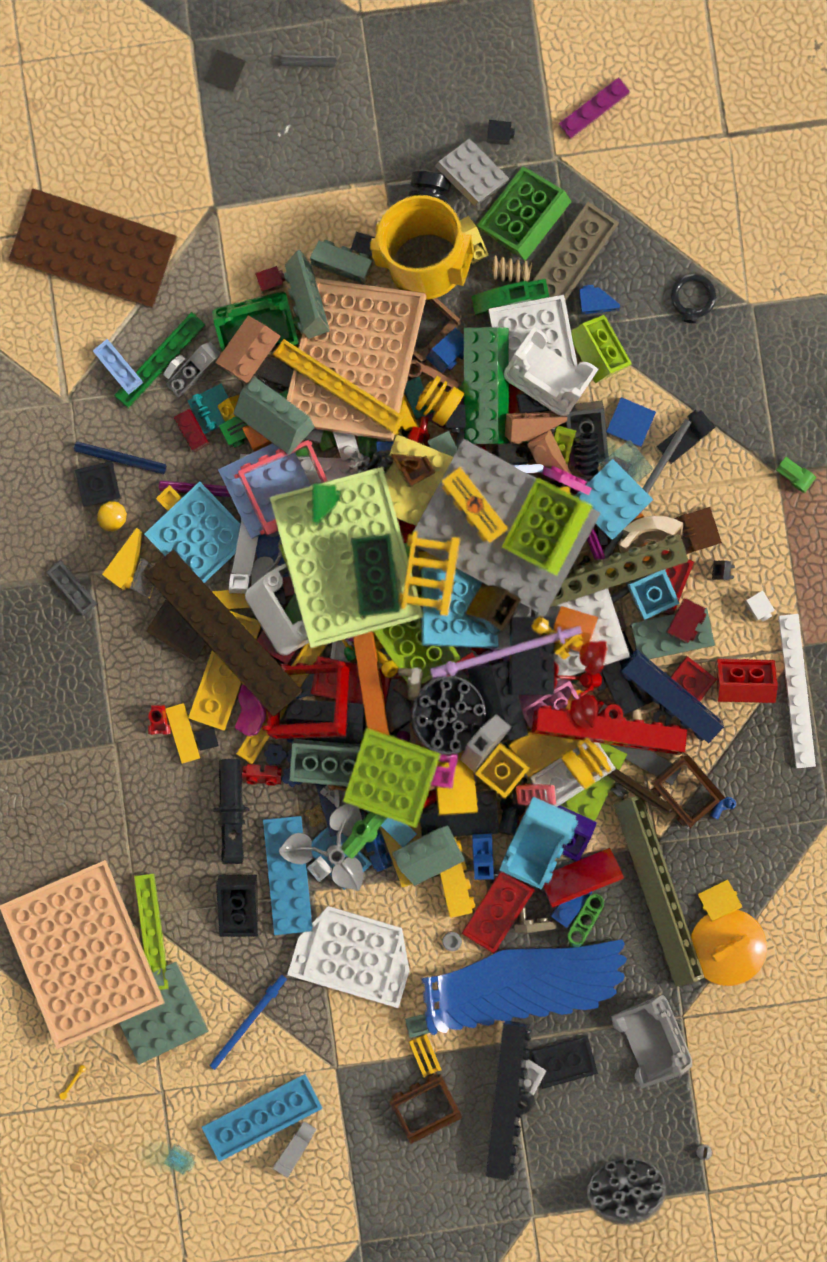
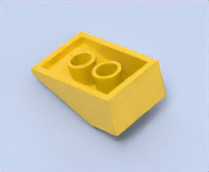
M138 528L135 529L102 574L124 591L126 588L130 589L136 581L134 577L137 572L143 533Z

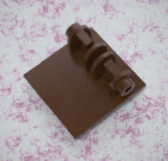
M711 507L674 518L683 522V536L681 539L686 554L722 543Z

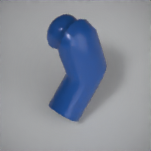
M725 797V799L713 807L710 816L719 819L723 810L736 807V801L732 797Z

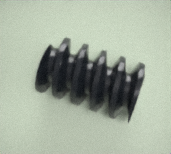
M584 433L574 438L575 442L580 443L574 446L576 450H580L574 453L576 457H580L575 459V463L579 464L575 466V471L585 476H594L599 473L597 469L599 467L597 462L599 459L597 454L599 452L597 447L599 445L597 440L599 436L596 433Z

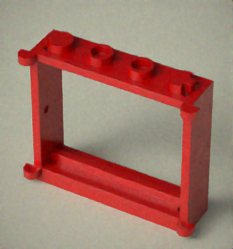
M332 661L331 664L314 662L313 665L296 663V666L280 664L281 668L288 675L337 672L335 722L279 725L280 712L274 717L268 712L267 726L262 727V731H267V735L274 739L345 736L349 668L345 666V663Z

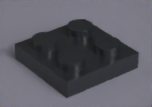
M112 461L75 469L83 507L121 499Z

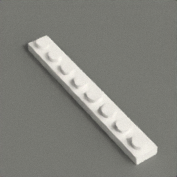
M799 615L778 616L795 767H815Z

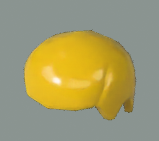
M116 501L106 502L97 513L98 524L105 531H117L126 522V510L123 505Z

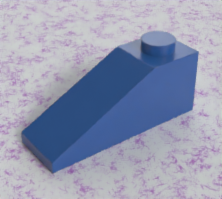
M592 892L556 906L550 916L567 928Z

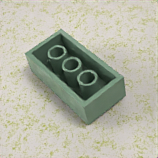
M707 608L704 611L707 615L703 623H698L695 629L698 633L694 641H689L687 644L666 634L675 614L631 623L630 628L635 650L638 649L648 659H655L715 646Z

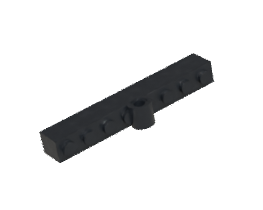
M508 1020L503 1023L486 1177L508 1181L515 1176L517 1164H514L515 1156L517 1157L519 1152V1145L516 1144L517 1137H520L521 1133L519 1118H522L523 1114H526L535 1106V1097L530 1092H525V1087H523V1082L526 1080L528 1073L525 1064L530 1055V1049H527L528 1041L532 1037L530 1024ZM521 1100L526 1101L527 1105L523 1106Z

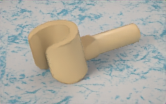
M656 706L633 710L630 713L631 721L634 719L642 720L641 714L656 710Z

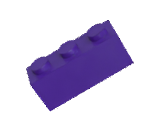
M559 805L557 808L575 815V820L578 821L574 831H572L574 834L567 845H562V848H564L562 854L579 861L592 838L597 822Z

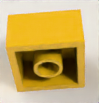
M499 742L475 774L506 798L530 769V766Z

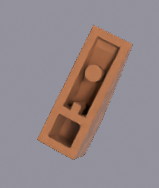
M555 412L506 414L505 437L512 443L521 444L523 441H530L566 422L567 417L560 416Z
M551 430L529 441L528 446L538 464H542L549 469L554 466L571 474Z

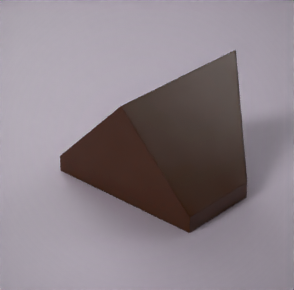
M391 453L408 487L436 473L427 456L419 457Z

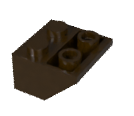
M482 583L464 615L496 636L503 632L521 599L505 588Z

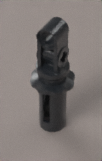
M222 759L219 760L220 805L217 808H213V812L220 815L218 825L221 826L222 864H242L244 860L242 825H245L243 813L250 811V808L243 804L242 760ZM230 833H232V835H235L234 839H232V837H229Z

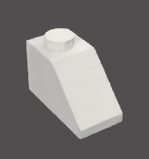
M333 432L342 461L350 459V456L357 457V454L360 452L355 435Z

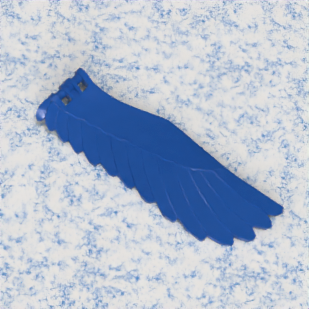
M622 939L576 948L501 950L454 972L423 977L422 984L425 986L423 1000L427 1008L425 1010L427 1030L430 1034L436 1035L437 1030L447 1033L448 1029L461 1030L463 1026L476 1028L477 1023L489 1026L494 1025L495 1020L511 1021L512 1017L525 1019L529 1017V1014L545 1017L549 1012L564 1015L572 1014V1009L588 1010L598 1008L599 1001L610 999L617 993L613 987L622 982L625 977L624 973L617 971L627 960L624 955L618 954L623 949L625 943ZM437 982L438 989H432V983ZM434 1002L439 1003V1008L434 1009Z

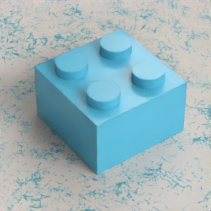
M665 569L626 582L639 614L644 620L680 604Z

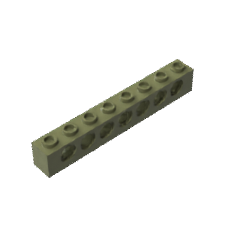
M668 535L663 540L650 541L645 546L632 547L627 552L614 553L609 558L603 560L596 559L591 564L574 567L573 570L568 572L550 607L688 562L689 560L680 535ZM663 550H669V552L666 555H661V552ZM645 556H651L648 561L642 560ZM633 562L631 566L624 567L625 563ZM608 568H614L613 572L605 573ZM590 574L596 575L593 579H587ZM572 580L577 581L575 585H568Z

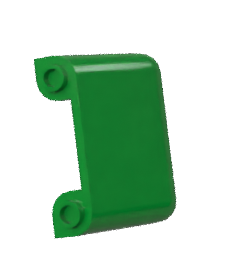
M277 292L218 307L212 311L222 352L248 316L266 325L281 336L275 345H280L283 339L294 346L299 344L285 292Z

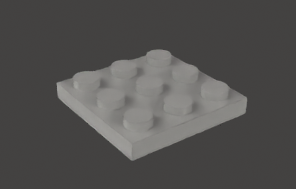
M470 139L435 165L475 207L509 180L504 172Z

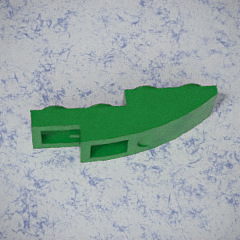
M545 278L531 282L523 281L505 285L471 297L475 315L489 313L488 309L549 298V292Z

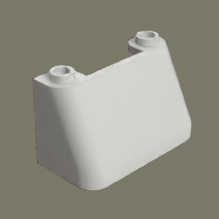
M534 327L505 369L504 377L509 383L556 414L567 416L598 371V368L588 362H581L575 367L546 348L545 345L548 341L546 335Z

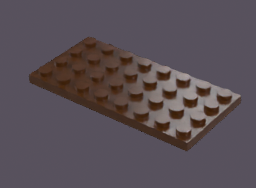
M32 188L8 260L154 308L177 236Z

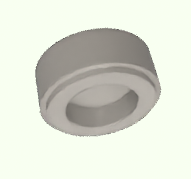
M448 932L444 935L442 943L446 950L456 951L460 948L462 940L458 933Z

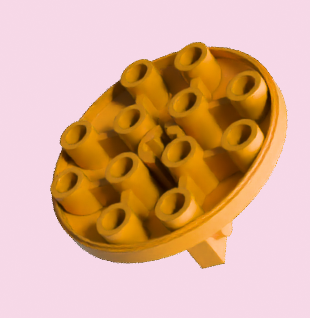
M736 910L713 922L707 914L699 920L692 931L691 939L704 977L715 984L723 986L742 984L753 978L765 961L767 953L765 934L759 923L743 911Z

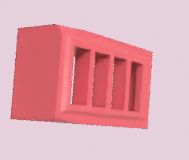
M526 783L516 787L517 803L519 805H529L532 797L539 799V796L540 800L551 805L556 804L554 785Z

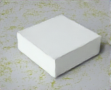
M231 573L229 593L246 594L250 584V574Z
M321 856L307 867L318 882L332 872L331 867Z

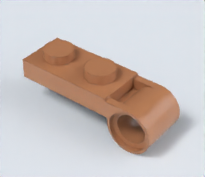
M411 360L410 366L418 367L419 372L415 375L408 373V379L412 380L423 374L433 380L438 375L441 377L440 384L446 380V387L450 389L453 386L459 388L460 383L457 382L458 379L450 374L448 376L443 375L434 365L429 367L416 360Z

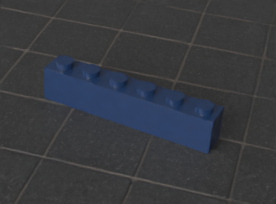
M638 649L621 665L622 675L627 680H633L637 683L636 686L640 691L649 693L652 696L651 699L657 705L662 704L670 716H676L681 720L682 726L686 729H692L695 732L694 735L700 741L705 740L709 744L724 728L723 721Z

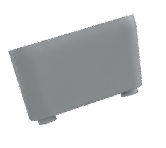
M660 995L612 1016L613 1027L619 1032L625 1031L639 1065L636 1069L635 1079L640 1084L641 1089L680 1076L692 1067L691 1055L665 996Z

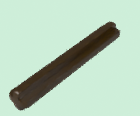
M618 769L606 775L663 814L668 816L673 810L671 804Z

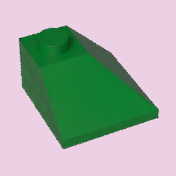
M313 484L312 526H317L336 507V502H340V490H336V485Z

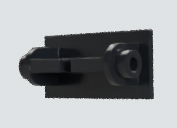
M378 451L375 453L370 464L363 468V472L383 467L385 474L393 465L394 459L389 455L392 451Z

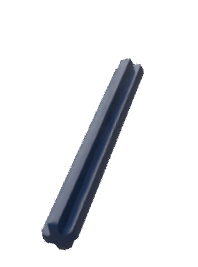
M78 441L74 445L75 452L160 474H165L167 465L164 463Z

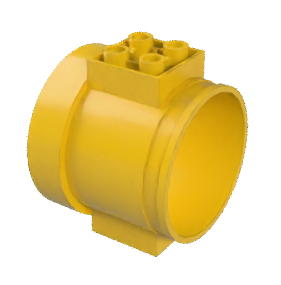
M412 196L395 203L382 215L381 221H378L376 224V236L370 242L372 258H374L376 266L389 269L391 278L399 290L425 293L426 300L445 295L456 285L464 286L474 255L471 235L462 233L459 219L448 204L431 196ZM421 235L439 236L448 240L454 246L452 252L443 261L428 268L412 269L401 266L393 261L395 254L405 242Z

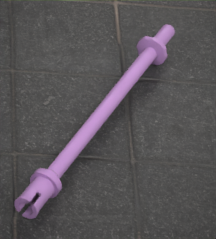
M580 626L564 631L561 630V627H557V633L458 663L448 661L445 665L431 668V674L433 679L448 675L455 676L458 670L560 640L564 644V638L581 634L582 631Z

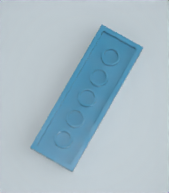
M302 816L263 820L274 935L311 932L313 929L306 863L295 864L289 862L279 853L280 847L288 837L295 833H303Z
M303 1074L202 1126V1129L220 1162L323 1109L307 1075Z

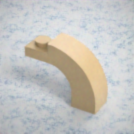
M648 516L637 519L623 529V539L618 546L620 553L627 552L630 548L638 547L646 542L663 540L668 535L679 534L682 537L683 522L665 516Z

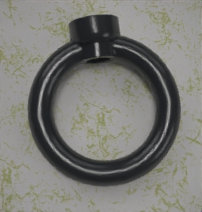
M687 274L679 278L671 291V300L674 308L682 315L681 320L690 324H695L697 318L708 314L715 306L717 299L713 283L707 277L700 274ZM697 281L708 289L709 300L702 309L685 308L680 303L679 291L685 283Z

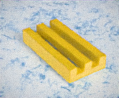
M427 1034L409 1041L423 1077L442 1070ZM425 1039V1042L428 1046V1049L436 1065V1068H432L429 1058L421 1042V1040ZM418 1042L420 1050L428 1066V1071H425L422 1061L417 1052V1049L414 1045V1043Z

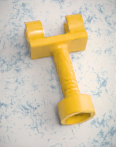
M538 617L532 625V629L538 634L543 632L547 635L557 633L548 626V621L543 617ZM578 634L564 638V644L558 640V643L554 645L555 654L564 660L570 656L568 653L570 650L567 646L572 643L575 647L579 648L583 644L581 635Z
M373 633L377 659L382 664L381 671L385 677H392L398 672V667L393 661L387 660L380 650L384 648L376 634Z

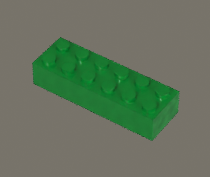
M464 328V405L466 424L464 439L472 444H509V439L505 437L506 414H509V382L504 377V371L509 365V328Z

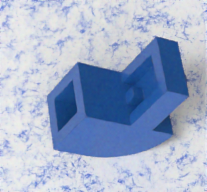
M492 834L472 835L474 880L494 879Z

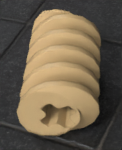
M495 255L492 268L494 280H497L499 275H501L503 282L506 277H508L509 283L514 278H516V283L522 279L529 282L532 263L529 267L527 261L520 265V260L517 259L515 264H513L512 258H509L507 263H505L504 257L498 261Z

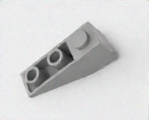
M211 342L201 345L166 385L178 398L181 397L216 364L215 362L221 353Z

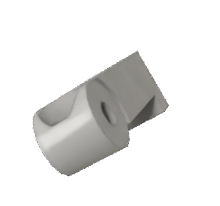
M304 1121L273 1166V1169L288 1178L309 1144L316 1128Z

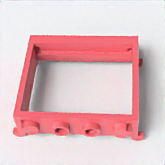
M303 440L292 453L306 448L321 482H328L311 446V441L307 440L304 442ZM281 449L276 450V455L271 457L268 455L257 459L258 463L253 465L247 463L241 466V470L234 475L235 479L240 478L263 528L259 532L261 535L265 534L266 537L279 531L276 519L266 523L245 474L288 456Z

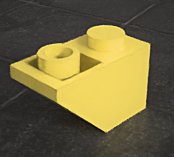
M467 216L459 220L462 233L472 237L474 255L471 263L474 264L489 254L477 226L471 218Z

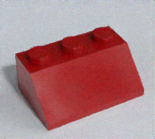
M717 659L718 702L776 703L778 683L775 660Z

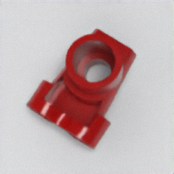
M165 704L151 705V711L148 714L150 720L148 734H170L171 728L167 722ZM157 711L161 713V717L157 716Z

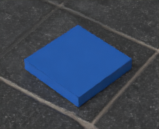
M621 397L606 433L642 447L656 411Z

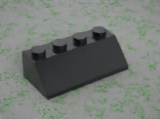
M538 617L510 618V647L547 636L544 632L538 634L532 629V625ZM543 617L548 621V626L554 630V617ZM554 642L510 655L509 695H554Z
M622 631L629 655L631 656L634 651L625 631ZM627 659L605 665L601 670L613 702L621 707L623 715L653 702L652 696L649 693H643L637 688V683L633 680H627L622 675L621 665Z
M500 660L468 669L470 683L478 690L484 702L485 724L495 715H498L511 726V729L500 742L528 736L519 696L509 695L510 661Z
M294 699L287 705V724L335 722L336 702ZM347 703L345 736L288 739L362 744L366 732L364 704Z
M496 791L476 792L477 813L439 815L437 801L422 810L420 816L421 836L424 837L445 826H449L453 837L499 834Z

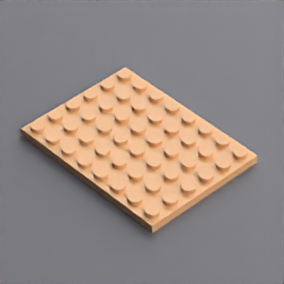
M316 278L330 331L310 339L303 333L299 349L399 413L426 294ZM296 370L293 371L287 400L310 416L315 427L314 429L393 441V433Z
M106 860L0 905L1 913L56 1049L65 1047L165 1003Z

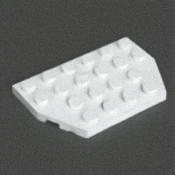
M328 906L298 938L288 975L399 1008L409 974L402 928Z

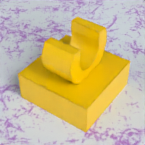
M169 485L156 499L169 511L182 497Z

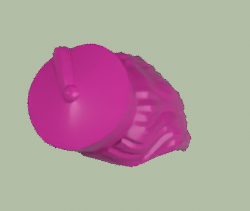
M242 684L238 693L241 713L235 728L239 732H243L244 735L251 737L257 735L266 719V709Z

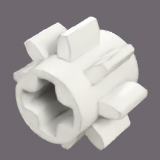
M358 453L357 457L350 456L351 460L347 466L351 467L349 473L352 475L362 473L363 468L369 464L370 458L368 456L363 457L361 453Z

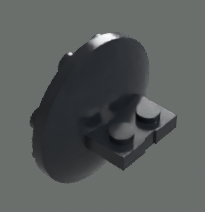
M443 676L427 682L420 689L419 696L414 698L412 703L411 724L414 733L424 746L437 753L455 754L464 751L469 742L485 724V706L480 693L471 683L459 677Z

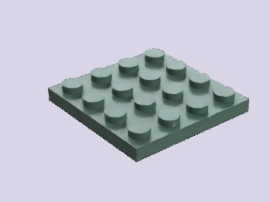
M177 961L166 966L165 978L168 980L169 989L160 990L165 1003L119 1023L139 1065L209 1032ZM161 968L153 972L158 986H164Z

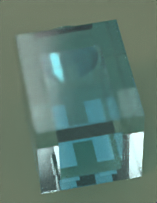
M175 1144L164 1163L184 1175L186 1170L188 1172L192 1170L196 1162L193 1161L195 1155Z

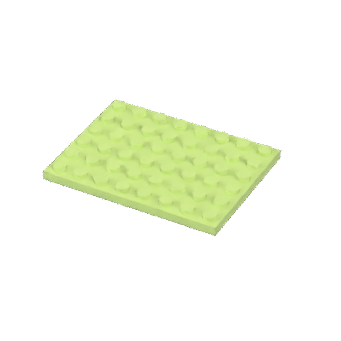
M383 467L321 483L336 485V490H340V502H336V507L317 526H312L313 486L270 497L311 648L423 617L421 606L406 604L405 610L401 609L399 604V613L368 617L359 616L351 538L391 534L398 599L399 593L404 591L408 558ZM409 584L407 596L418 597L415 585Z

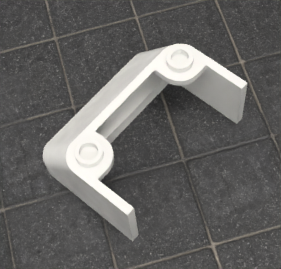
M286 564L267 573L248 588L245 594L246 602L276 652L280 655H288L309 643L304 622L299 621L292 625L273 593L282 586L283 579L281 575L288 572Z

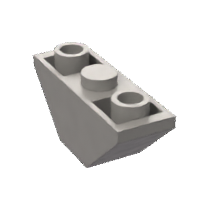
M495 715L476 733L467 745L460 760L476 772L511 729V726L498 715Z

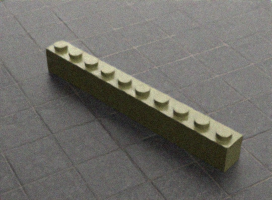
M634 796L614 803L615 812L621 824V829L625 836L628 850L631 854L634 868L637 871L640 885L643 889L646 903L652 915L653 923L656 927L675 986L691 984L705 978L644 800Z

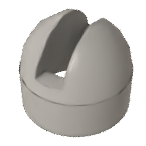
M701 1144L698 1146L696 1154L699 1159L708 1160L712 1156V1149L706 1144ZM704 1148H707L706 1157L704 1158Z

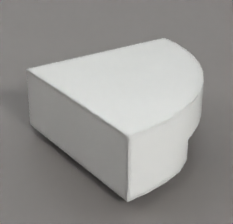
M182 355L177 356L170 362L164 372V376L168 379L172 377L186 358Z

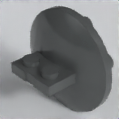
M632 1157L607 1162L593 1175L588 1186V1198L593 1211L603 1220L618 1225L637 1224L651 1218L662 1207L666 1197L665 1181L659 1170L648 1162Z

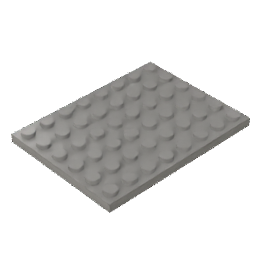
M463 439L414 530L417 531L416 538L446 543L451 541L452 537L460 538L456 568L489 586L495 585L507 589L521 599L520 603L545 616L601 513L591 509L558 575H554L502 548V545L536 478ZM459 467L462 468L508 528L491 543L488 541L483 542L477 534L480 530L476 525L472 527L465 519L468 516L464 510L459 511L453 503L456 499L452 494L448 496L441 488L444 485L442 480ZM417 546L443 561H448L449 553L445 552L446 550Z

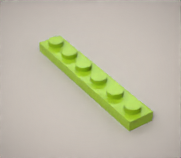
M155 874L134 876L145 956L152 973L162 968L164 986H158L159 990L169 989L168 980L165 978L167 963Z

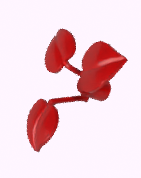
M606 640L587 642L581 647L579 660L583 666H586V672L581 676L557 675L559 666L554 661V688L557 685V678L580 680L581 685L587 688L579 694V699H574L570 705V713L573 720L581 727L587 729H595L598 707L595 698L585 694L593 691L594 688L599 687L602 683V676L599 672L605 663L607 652Z

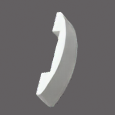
M242 518L232 573L250 574L251 576L258 536L251 539Z

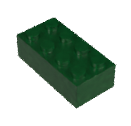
M391 534L351 538L359 616L368 617L399 613Z

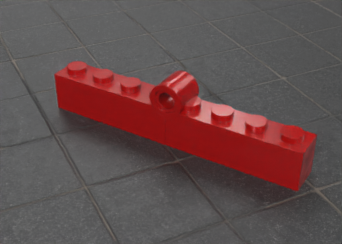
M615 704L607 706L601 710L600 714H597L595 729H587L578 725L573 720L570 709L567 708L553 710L551 706L541 705L534 710L533 734L580 741L587 737L593 743L681 755L685 753L687 729H681L679 725L663 726V723L660 722L647 724L644 723V720L640 719L627 721L623 717L621 707ZM609 712L612 713L613 719L609 716Z

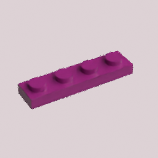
M618 77L559 123L560 128L571 140L629 95V89Z

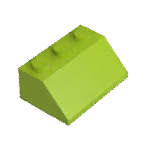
M605 315L584 322L571 331L573 345L581 360L598 368V371L592 378L595 383L605 380L632 365Z

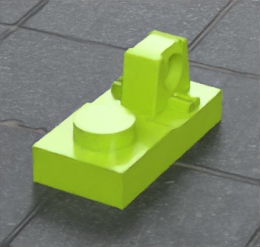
M557 426L554 438L568 465L576 430Z

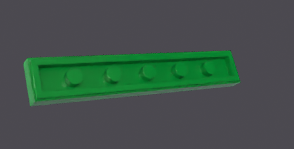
M191 312L135 372L143 383L130 394L121 387L114 396L129 409L169 366L170 362L200 333L206 324Z

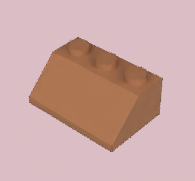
M248 316L215 363L247 385L281 336L266 325Z

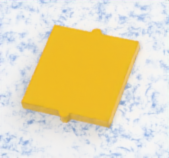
M728 880L698 894L703 904V910L707 911L712 922L742 908L737 892L733 890Z

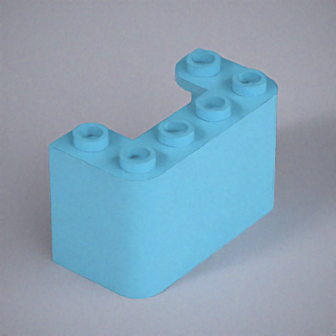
M533 797L509 844L499 870L542 889L544 883L548 884L553 875L551 872H553L557 864L555 859H560L564 850L562 845H567L574 834L572 831H574L578 823L575 820L576 816Z

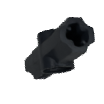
M524 777L521 778L506 798L503 797L501 799L500 807L503 814L499 833L510 836L515 835L518 818L524 813L526 805H519L517 803L516 793L518 785L527 783V779Z

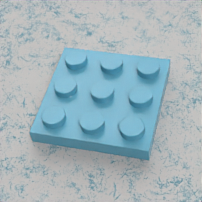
M613 459L586 484V486L592 488L589 495L580 491L575 495V497L592 505V509L601 513L595 524L611 540L653 501Z

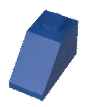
M586 285L582 287L583 289H579L581 315L619 311L620 304L599 287L594 288V285Z

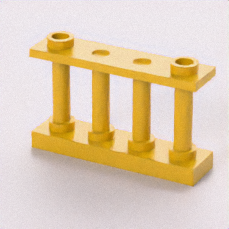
M413 531L412 535H408L407 546L410 547L404 591L399 593L398 602L401 605V609L404 610L406 604L437 608L436 610L440 611L439 615L448 616L460 538L452 537L451 541L446 543L416 538L417 531ZM415 546L446 550L445 552L449 553L448 561L444 560V562L416 558L414 557ZM412 565L442 569V572H446L445 580L436 581L411 577ZM409 584L440 589L439 591H443L442 599L431 600L407 596Z

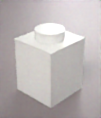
M763 591L744 601L756 621L761 619L763 622L772 617L771 612L774 611V608Z

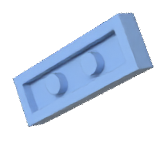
M108 339L93 350L95 355L128 394L143 383Z

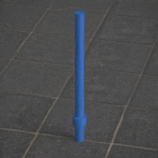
M281 974L273 986L270 985L265 996L210 1063L209 1066L215 1070L270 1000L278 995V990L287 980L285 976Z

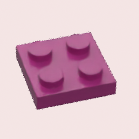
M543 466L542 474L589 495L592 488L585 485L586 481L554 466L551 469Z

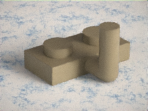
M399 668V676H408V698L413 703L414 698L419 696L420 689L422 688V671L420 668Z
M524 907L519 914V925H514L515 933L557 929V921H549L548 918H537V922L527 920L526 907Z

